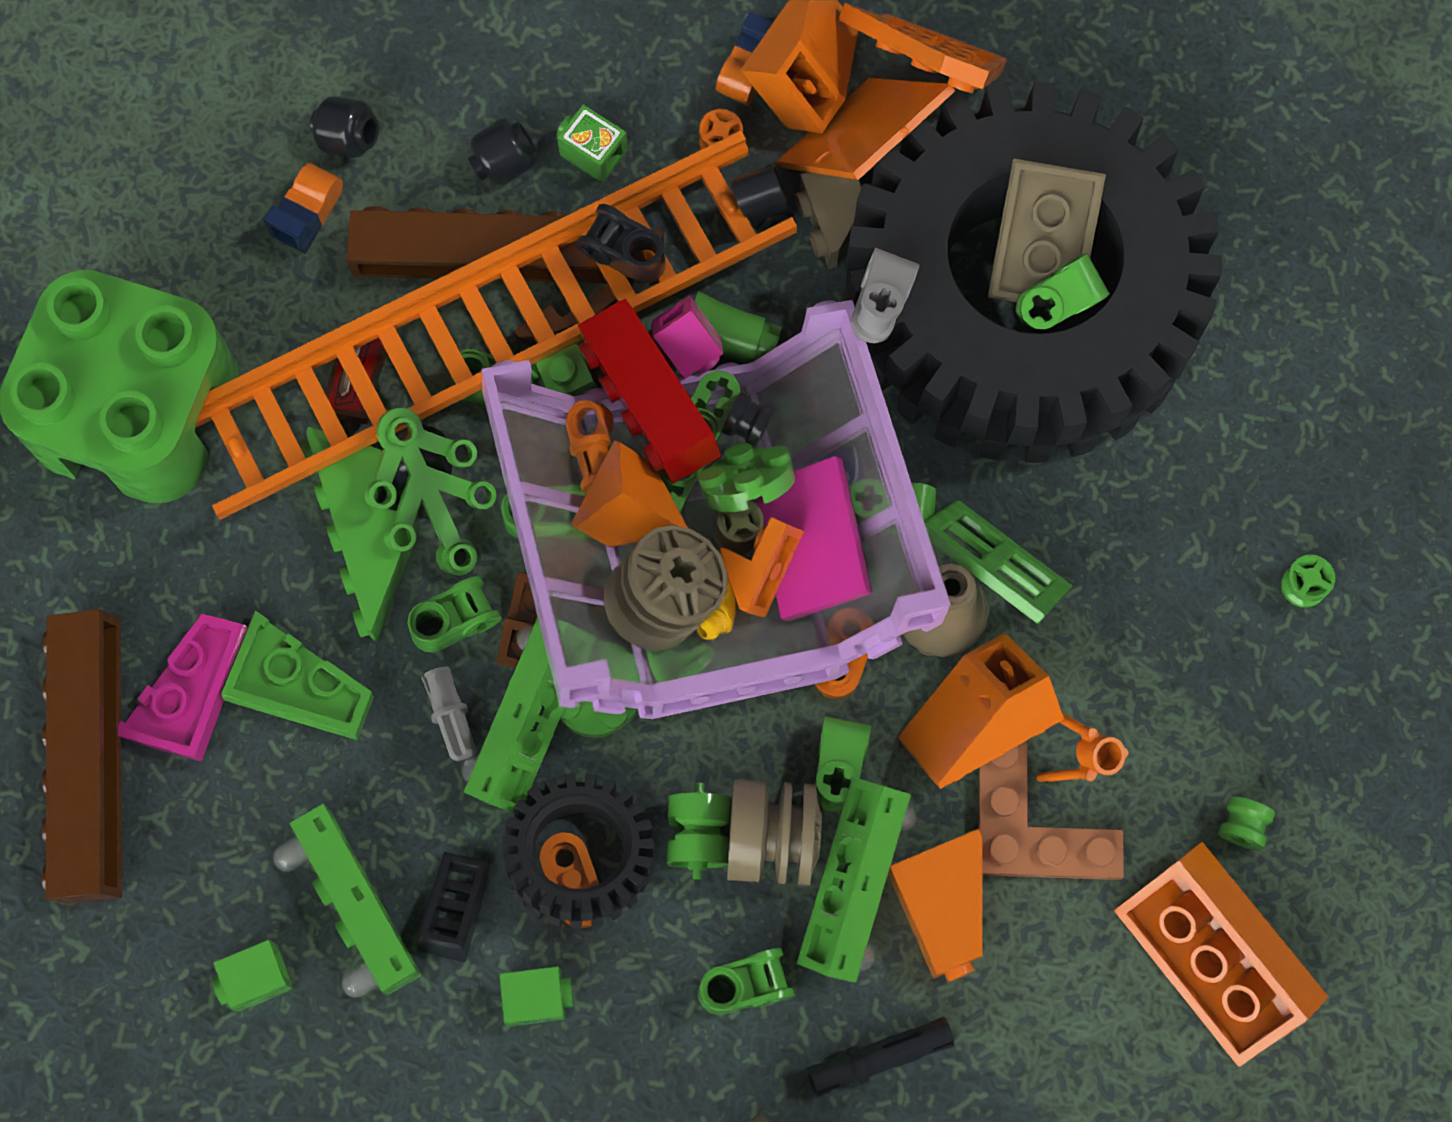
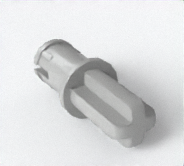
M435 668L426 672L421 677L434 711L431 719L433 723L439 724L450 758L455 761H462L475 755L477 750L465 717L468 708L466 704L460 701L450 668Z

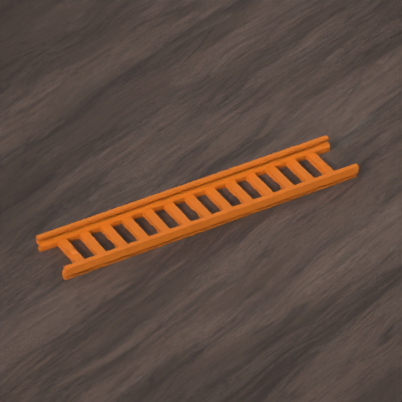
M740 130L210 390L195 428L213 420L246 486V489L212 505L217 517L221 520L378 442L376 435L377 423L380 417L387 411L355 352V349L377 338L383 344L414 403L413 406L407 409L416 413L420 420L482 390V371L472 376L437 310L460 297L496 363L506 360L515 362L529 360L530 365L583 340L577 325L591 318L595 313L559 249L576 241L579 236L586 235L597 217L595 211L599 204L610 205L624 213L628 218L650 229L640 209L662 199L699 263L676 274L665 255L666 267L663 275L657 280L658 284L636 294L624 274L596 262L617 302L626 298L635 313L797 233V225L792 217L756 234L747 217L743 216L736 198L719 171L749 156L748 146L745 143L746 138ZM702 179L739 243L719 254H716L680 192V189ZM641 250L646 261L655 256V253L652 251ZM540 258L543 259L578 324L554 335L519 271V268ZM499 278H502L537 342L536 345L516 355H513L478 290ZM418 318L422 320L455 382V385L433 396L430 395L396 331L397 328ZM337 358L373 425L349 438L313 371ZM294 379H297L331 447L309 458H306L272 393V390ZM255 399L289 466L266 479L263 478L230 413L231 410ZM399 423L395 428V433L407 426L404 423Z

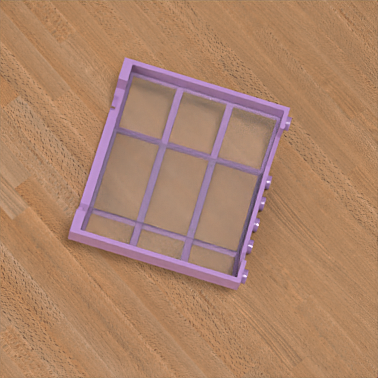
M827 300L807 308L802 332L753 363L742 365L726 363L711 371L721 370L730 373L738 381L740 392L742 391L750 395L752 402L758 405L767 403L775 407L769 424L756 449L786 446L792 460L793 471L834 456L843 459L873 594L789 622L782 620L780 617L776 595L765 618L740 610L735 598L736 617L730 633L719 634L714 640H705L699 636L696 629L675 648L661 651L638 648L622 638L609 622L603 604L605 584L612 571L623 558L628 556L630 550L637 543L608 547L571 526L586 493H583L580 487L583 477L578 459L572 456L570 452L571 443L566 429L567 413L572 405L581 400H589L605 405L613 415L614 425L610 434L612 444L614 440L645 457L641 448L646 446L647 443L641 434L633 438L620 416V413L625 411L620 400L612 404L603 388H595L584 392L582 395L571 396L531 384V365L529 360L521 362L506 360L498 362L489 368L482 369L483 397L560 706L574 708L579 705V702L589 701L592 702L594 711L620 715L626 711L625 707L638 709L640 718L656 719L835 680L850 672L848 663L867 653L868 658L874 660L903 645L900 635L921 628L922 631L928 632L943 623L951 604L867 344L857 337L851 327V317L855 309L853 300L843 302ZM711 371L702 374L693 373L686 379L681 373L675 375L689 397L692 398L700 380ZM718 386L715 391H711L710 402L706 410L714 414L719 399L725 397V388ZM594 410L587 412L582 420V430L586 435L592 433L597 427L598 418ZM722 433L717 443L721 457L707 464L704 470L725 459V451L734 445L746 443L745 439L738 435L729 437ZM692 473L679 481H685L692 475ZM697 482L681 516L689 529L707 538L721 554L720 547L716 544L713 537V525L718 511L711 509L707 505L706 498L702 494L699 482ZM752 499L751 501L757 505L756 499ZM745 530L737 531L736 534L745 532ZM754 547L750 551L742 553V555L752 559L755 553Z

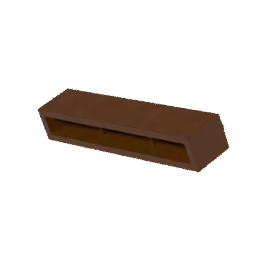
M369 206L363 210H350L346 260L353 276L439 279L567 215L557 211H548L541 215H523L514 210H502L497 214H478L471 209H456L452 213H437L421 207L411 208L408 212L389 211L379 206ZM576 241L559 249L578 283L607 284L596 262L577 248ZM542 258L519 268L525 281L555 282Z
M100 609L47 616V631L42 639L43 650L46 655V677L42 684V693L46 701V723L42 729V740L46 748V770L42 775V788L46 795V817L42 822V836L46 843V865L42 869V885L46 891L47 900L65 904L122 899L121 738L118 736V724L121 721V619Z

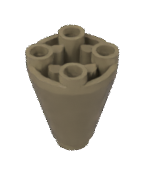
M956 564L938 566L951 604L943 623L928 632L922 631L921 628L903 634L909 644L917 648L923 655L947 657L961 654L974 646L986 629L989 615L986 594L973 575L961 565ZM914 575L908 579L899 592L898 597L919 593Z

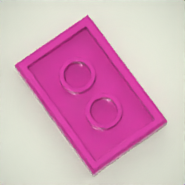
M837 456L794 471L795 482L793 486L779 498L764 504L762 496L756 498L757 506L763 514V527L768 525L770 518L773 517L804 531L776 593L780 617L788 622L873 594L843 459Z

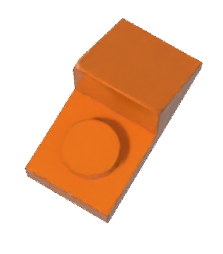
M771 517L768 525L759 531L755 539V553L752 559L735 551L720 547L721 556L740 610L763 618L766 617L804 531Z

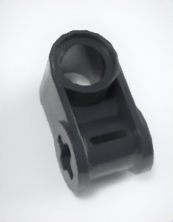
M774 164L731 181L734 196L743 216L750 220L758 233L791 217L795 221L794 214L786 203L788 202L787 195Z
M599 204L595 211L597 217L585 236L581 235L576 240L577 248L595 262L609 266L636 282L652 283L658 280L663 275L666 267L664 246L660 235L654 230L628 218L618 209L607 204ZM641 250H649L655 253L652 259L645 262H640L633 258Z

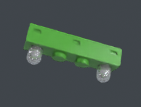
M538 617L534 625L524 626L517 634V645L523 653L479 756L467 758L461 766L462 777L468 782L464 793L514 813V806L519 800L525 803L527 792L532 787L565 708L559 704ZM555 622L566 667L583 664L593 638L566 625Z
M852 777L800 951L798 965L828 977L854 983L857 981L859 971H866L873 966L876 956L874 949L868 944V940L900 831L911 829L916 822V812L909 805L911 794Z
M322 804L290 822L289 824L296 836L275 849L273 854L274 864L278 869L289 872L309 861L311 862L318 875V878L312 881L318 896L325 906L333 902L341 917L340 920L335 922L341 938L348 948L356 944L364 959L362 963L351 968L343 975L341 981L343 991L348 996L357 998L379 987L381 992L390 995L422 976L331 810Z

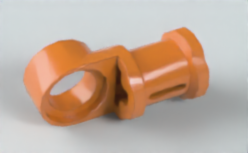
M589 400L576 402L571 406L566 417V429L571 443L570 452L572 456L578 459L583 477L580 487L582 492L586 494L609 451V447L612 445L610 434L614 425L610 409L603 404ZM594 410L598 418L597 427L592 433L586 435L582 430V420L587 412Z

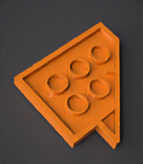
M844 3L839 20L876 39L877 47L894 54L901 55L902 53L912 58L911 65L927 72H939L949 76L948 85L969 93H973L974 89L985 88L1001 76L1007 58L887 13L877 15Z

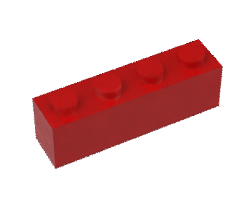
M626 298L577 325L584 340V343L578 345L581 355L591 370L596 367L600 368L604 376L598 380L612 404L620 400L625 408V411L621 412L620 416L632 437L635 438L641 434L647 443L641 449L655 473L663 469L670 482L674 484L721 457L713 432Z

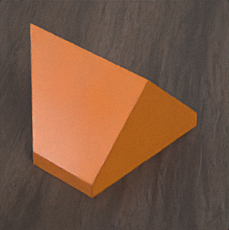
M615 440L571 523V526L608 547L637 543L646 534L659 527L675 525L688 528L659 472H654L645 457Z

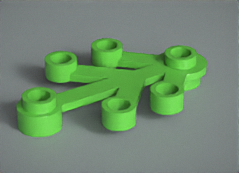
M406 408L390 409L380 417L377 423L376 435L378 442L383 447V452L373 482L369 483L365 489V500L369 506L377 509H387L395 503L397 493L392 482L402 459L409 475L393 524L389 525L385 531V543L389 548L397 551H407L414 546L416 532L413 524L422 501L441 542L436 551L438 566L445 573L458 576L465 575L474 568L477 561V552L471 542L460 538L439 491L464 499L473 508L487 509L496 500V490L489 482H470L428 467L419 450L423 449L446 456L447 461L455 467H469L477 458V449L471 441L465 439L450 440L423 430L420 418L413 411ZM399 423H404L408 429V434L403 440H399L395 435V428ZM462 444L467 449V457L462 462H459L456 459L455 451ZM379 486H383L387 492V497L382 503H377L374 499V492ZM480 486L486 491V498L482 503H478L474 497L476 489ZM403 528L407 535L406 541L398 546L394 541V534L398 529ZM463 549L466 553V560L462 565L458 566L454 561V554L457 550Z

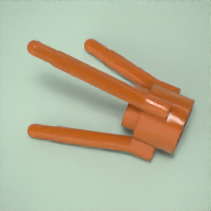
M1062 712L1064 720L1059 723L1080 734L1082 738L1076 746V756L1081 766L1075 769L1041 772L1036 775V779L1039 782L1084 779L1091 782L1098 773L1102 775L1117 773L1128 756V750L1115 737L1098 733L1095 728L1085 726Z

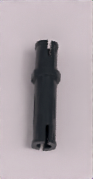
M943 1016L928 1024L898 1033L869 1046L858 1048L855 1045L846 1049L847 1053L837 1058L807 1067L809 1079L817 1098L855 1082H858L861 1086L869 1083V1077L900 1067L937 1051L954 1047V1037L946 1018Z

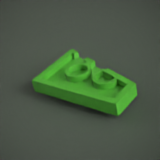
M256 610L221 693L224 701L354 740L359 738L374 698L372 691L329 661L322 660L306 649L299 640L289 633L286 635L273 626L266 617Z

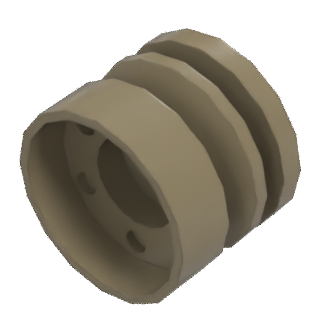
M675 525L659 527L642 537L636 546L630 550L628 556L623 558L612 571L605 584L603 604L609 622L622 638L638 648L653 651L671 649L686 640L702 622L719 608L727 592L728 573L721 554L707 538L689 528Z
M734 779L727 880L759 882L765 861L775 862L778 884H786L788 863H798L797 885L810 886L811 875L819 860L822 812L820 811L816 796V784H804L802 804L791 805L792 783L785 782L779 803L774 804L769 803L765 781Z

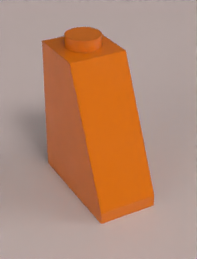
M979 829L891 865L888 872L889 879L933 979L945 974L948 983L974 972L972 962L982 957V836Z

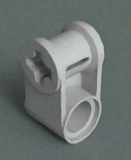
M875 247L860 285L862 289L851 317V327L858 338L869 343H880L889 337L896 318L902 312L910 294L920 264Z

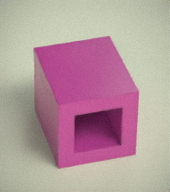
M690 295L652 320L653 337L685 379L695 372L698 374L707 372L717 364L720 359L719 356L723 354L720 335Z

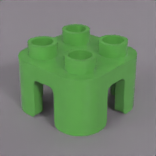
M78 270L58 277L41 294L0 388V414L10 431L50 471L76 479L81 466L85 465L105 473L126 496L149 503H166L187 494L200 480L209 459V452L195 433L197 419L208 392L239 377V371L234 356L210 315L197 303L98 271Z

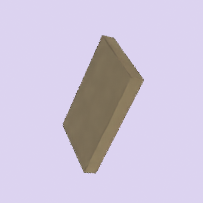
M1019 159L1012 160L987 297L1016 302L1023 291L1050 276V273L1085 253L1090 258L1106 174ZM1032 298L1036 306H1049L1048 300Z

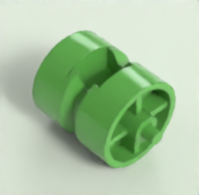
M695 783V792L668 796L669 825L677 829V834L669 838L667 842V865L693 870L694 880H702V872L707 870V868L727 867L730 843L728 842V837L720 833V828L728 824L730 820V797L704 792V783Z

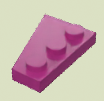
M201 614L168 657L169 665L152 687L147 685L137 700L140 703L127 721L119 722L118 736L123 740L202 762L224 702L221 693L248 628L244 624Z

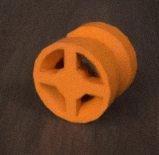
M716 109L708 112L702 118L699 126L700 149L702 150L716 143L717 141L713 142L715 138L722 140L740 130L743 133V125L740 118L734 112L727 109Z

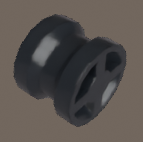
M741 391L729 412L721 433L729 437L738 435L744 438L745 442L750 444L752 448L756 449L769 424L775 407L767 403L758 405L752 402L750 395Z

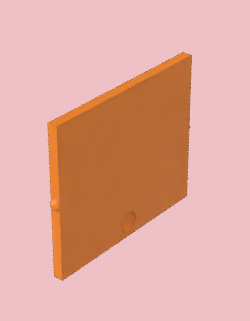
M868 78L845 99L823 133L808 132L776 162L784 169L859 180L955 91L952 86L943 83Z

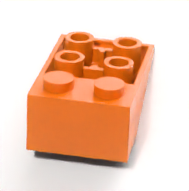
M788 0L741 68V72L783 125L789 129L823 133L846 99L859 30L839 20L843 7L838 0Z
M1003 633L961 658L900 733L898 739L939 789H942L952 782L962 779L968 773L991 760L1001 757L1007 751L1030 738L1042 734L1048 728L1064 720L1049 675L1006 633Z

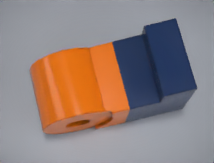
M749 12L742 25V33L720 71L716 83V92L746 106L751 104L757 91L741 72V68L773 22Z
M307 163L303 166L295 178L293 187L288 190L278 207L273 205L264 218L271 237L306 254L339 199L343 189V180L312 163Z

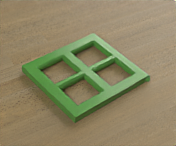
M959 500L953 501L924 522L930 542L1037 624L1072 588L1070 583ZM961 520L963 523H965L967 526H969L971 529H973L975 532H977L980 536H982L995 547L991 548L984 541H982L980 538H978L976 535H974L972 532H970L968 529H966L964 526L958 523V521ZM946 530L982 556V558H977L944 532ZM1009 560H1014L1047 586L1044 588ZM1000 570L1001 572H1003L1005 575H1007L1009 578H1011L1013 581H1015L1017 584H1019L1021 587L1027 590L1030 594H1032L1035 598L1031 599L1024 592H1022L1020 589H1018L1016 586H1014L1012 583H1010L1008 580H1006L1004 577L998 574L997 571Z

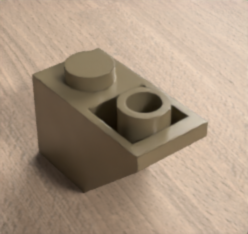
M807 172L801 174L799 192L794 194L796 206L801 218L809 217L814 231L809 232V238L815 256L817 258L824 256L828 269H832L838 266L849 244L851 226L854 224L856 204L862 186L860 180Z

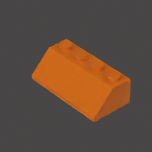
M1203 842L1199 843L1114 910L1238 1067L1307 1021L1329 998Z

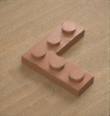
M1027 741L978 768V829L982 836V875L1122 880L1124 878L1123 830L1028 827Z

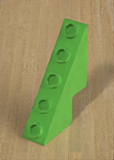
M312 427L307 428L308 441L301 443L306 458L331 447L324 431ZM368 446L318 471L321 482L313 485L321 509L329 508L334 524L328 525L326 528L334 552L343 551L347 566L339 568L347 594L355 593L360 609L354 610L352 613L361 638L370 635L373 641L378 642L413 547L407 551H397L389 548L385 543L384 534L387 527L393 524L397 511L388 508H373L365 500V489L369 483L373 482L383 452L381 449ZM379 486L374 492V499L377 503H382L386 494V489L383 486ZM415 519L413 528L417 539L420 528ZM403 528L398 529L394 534V541L398 546L406 541L407 535Z

